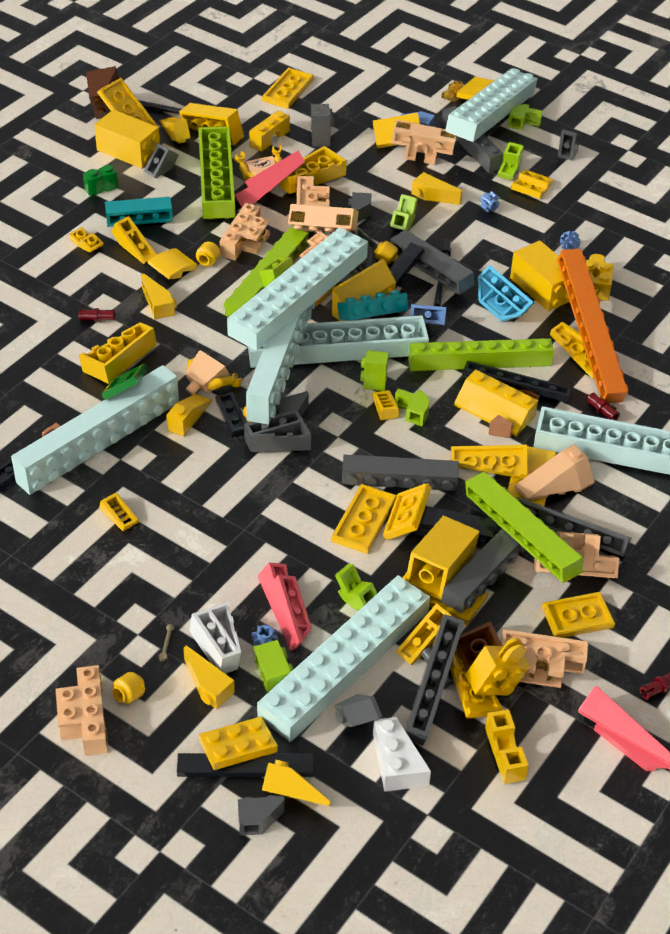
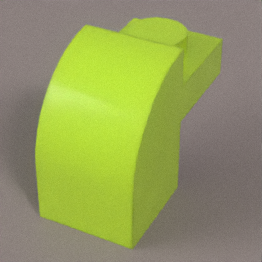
M528 104L517 105L512 108L509 114L508 128L523 130L525 124L540 127L543 111L531 109Z
M512 142L508 143L503 153V163L498 171V177L513 181L522 163L523 145Z
M401 194L398 209L393 211L390 227L401 230L410 229L416 214L414 213L418 198Z
M398 389L395 393V401L398 408L406 410V421L423 427L429 412L428 396L421 390H417L414 394Z
M354 564L346 565L335 575L341 587L338 591L339 595L348 605L356 610H360L377 594L373 583L361 581Z

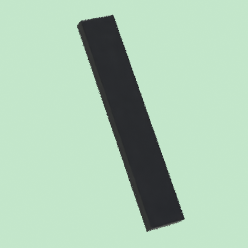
M471 361L466 362L462 373L463 376L469 377L476 369L514 389L531 391L537 395L567 403L572 389L568 386Z
M178 753L177 777H265L268 763L275 764V760L289 763L288 767L294 769L302 777H313V753H272L217 770H213L205 753Z

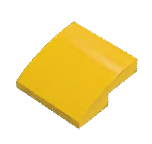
M525 169L519 173V177L512 183L511 189L540 199L550 188L554 179Z
M177 248L161 252L148 260L149 265L168 279L182 278L183 272L196 270L197 267L194 261Z

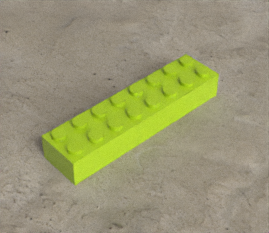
M198 127L203 219L235 218L230 127Z

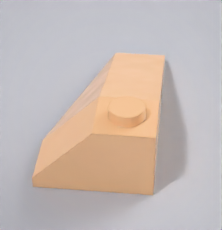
M574 444L555 455L517 483L514 488L525 499L534 500L546 498L550 494L558 493L563 495L568 491L581 492L593 485L595 481L588 457Z

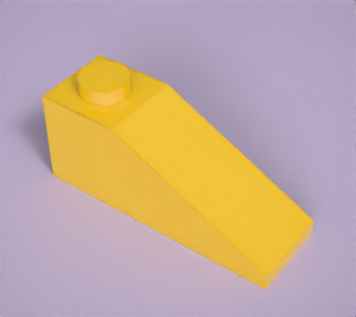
M170 117L160 120V124L171 140L183 143L186 142V139L191 138L187 119Z
M424 172L412 181V194L423 200L460 205L462 202L463 190Z
M129 216L115 223L111 233L118 243L140 262L145 264L157 255Z
M141 274L142 289L154 319L175 316L174 308H177L175 298H172L170 292L147 275Z
M194 394L177 402L167 414L168 431L184 437L211 404L212 400Z
M436 603L396 650V653L413 665L422 658L421 652L424 649L432 647L444 614L452 615Z
M187 645L184 647V660L201 699L207 705H212L218 709L235 693L234 680Z
M275 760V764L268 763L262 788L263 791L332 807V801L294 769L289 768V763Z

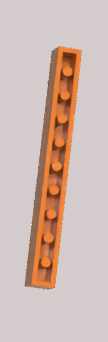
M581 249L561 250L557 263L600 398L609 403L623 402L628 394V385L625 384L623 370L620 369L619 358L614 351V343L610 338L609 328L604 320V312L600 308V300L595 293V285L590 278L591 274L586 265V258L583 256Z

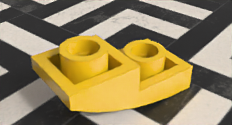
M83 227L69 234V239L88 252H92L104 245L94 233L89 234Z

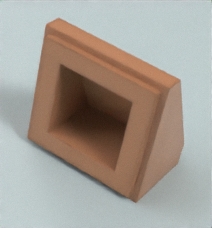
M497 415L490 421L489 434L510 438L513 423Z

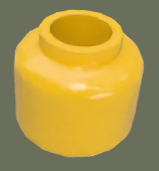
M209 241L204 242L196 252L198 262L207 267L215 264L220 257L219 247Z
M389 241L380 242L374 251L375 259L378 261L381 259L385 260L387 266L390 263L394 264L399 258V255H397L398 248Z
M127 672L113 683L112 694L118 702L123 704H131L143 696L145 692L143 678L134 672Z

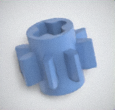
M492 191L490 193L486 192L480 198L482 203L480 207L487 212H490V210L495 211L500 205L498 201L500 197Z
M575 231L563 233L560 238L561 248L564 250L577 249L580 246L579 234Z
M268 624L257 626V632H252L253 646L278 640L276 629H272Z

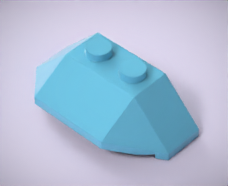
M490 264L478 276L479 302L501 322L523 316L534 304L530 298Z

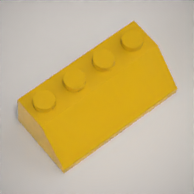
M381 259L332 289V316L339 320L337 303L345 302L346 298L356 297L357 300L363 295L374 297L375 293L385 292L386 295L389 294V291L396 290V281L385 260Z
M476 369L465 380L454 402L455 406L488 423L497 415L502 416L513 423L512 435L516 437L536 416L538 404L537 399Z

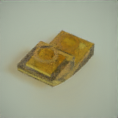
M461 81L450 83L448 90L442 92L441 98L453 102L459 99L457 92L465 85Z

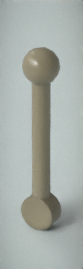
M173 624L166 626L167 635L163 651L159 654L161 662L167 660L166 652L171 632L174 630Z

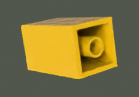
M112 110L94 124L97 151L139 168L147 165L157 144H160L159 127L116 110Z
M537 241L513 252L510 279L549 312L570 301L557 263L559 256L543 242Z
M443 515L411 552L406 581L422 592L442 600L444 587L474 557L479 531Z

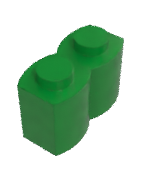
M104 165L99 169H90L83 173L84 188L88 195H97L103 191H111L118 188L117 171L113 165Z

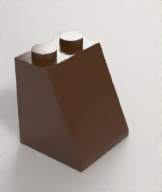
M116 66L86 72L89 99L96 119L103 118L111 112L97 92L99 89L119 79Z

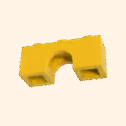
M277 110L249 131L250 147L262 152L271 145L272 135L281 138L290 131V115Z
M509 709L487 713L485 730L503 783L509 784L525 781L529 765L523 748L516 747L515 725Z

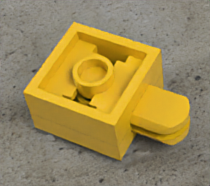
M592 254L589 260H586V265L590 270L591 281L595 285L596 296L599 300L609 301L614 264L605 262L603 255Z
M519 638L509 639L504 646H484L465 674L475 695L506 696L514 691V688L530 668L524 656L527 650Z

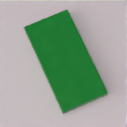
M142 364L114 378L101 394L104 400L138 384L148 370L146 365Z

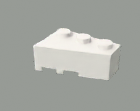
M229 602L193 613L189 629L210 663L225 674L238 669L241 649L237 632L234 629V620L231 617Z
M397 717L374 720L373 737L384 792L429 786L431 771Z

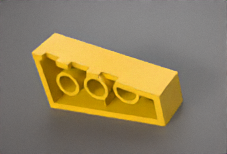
M189 103L179 111L180 117L187 119L188 127L199 131L198 127H230V141L233 146L244 138L238 109Z
M323 146L303 158L304 163L279 183V187L291 194L297 192L298 176H314L313 186L346 176L347 160L326 146Z
M140 322L121 332V336L111 337L107 340L108 343L92 347L91 352L79 354L82 371L109 384L114 378L118 377L157 345L154 328Z

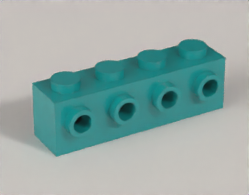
M170 196L105 202L107 227L114 226L116 222L128 216L135 225L173 221Z
M400 290L389 291V294L386 295L385 292L375 293L374 297L363 295L357 300L356 297L346 298L345 302L337 303L339 320L346 321L409 310L407 293H400Z

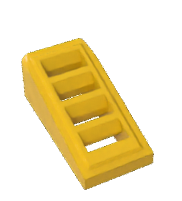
M390 390L372 393L380 420L399 417V408Z
M117 492L100 501L99 508L122 531L140 522ZM127 519H130V520H131L130 522H128V523H126V524L123 523V522L126 521Z

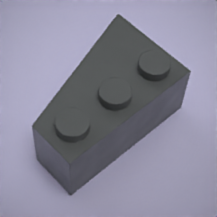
M311 104L312 147H330L331 126L334 125L332 109L329 108V104Z
M297 409L275 415L274 418L271 417L269 425L256 422L244 424V439L251 452L311 450V433Z

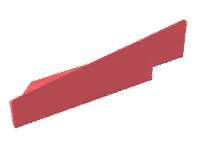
M299 150L245 181L244 183L247 188L234 195L241 208L245 203L254 204L303 164L304 159Z
M269 562L259 573L258 579L290 651H294L303 642V639L312 627L296 577L288 576L286 564Z
M595 686L578 710L580 714L597 723L594 731L645 771H655L656 768H667L670 770V752L598 686Z

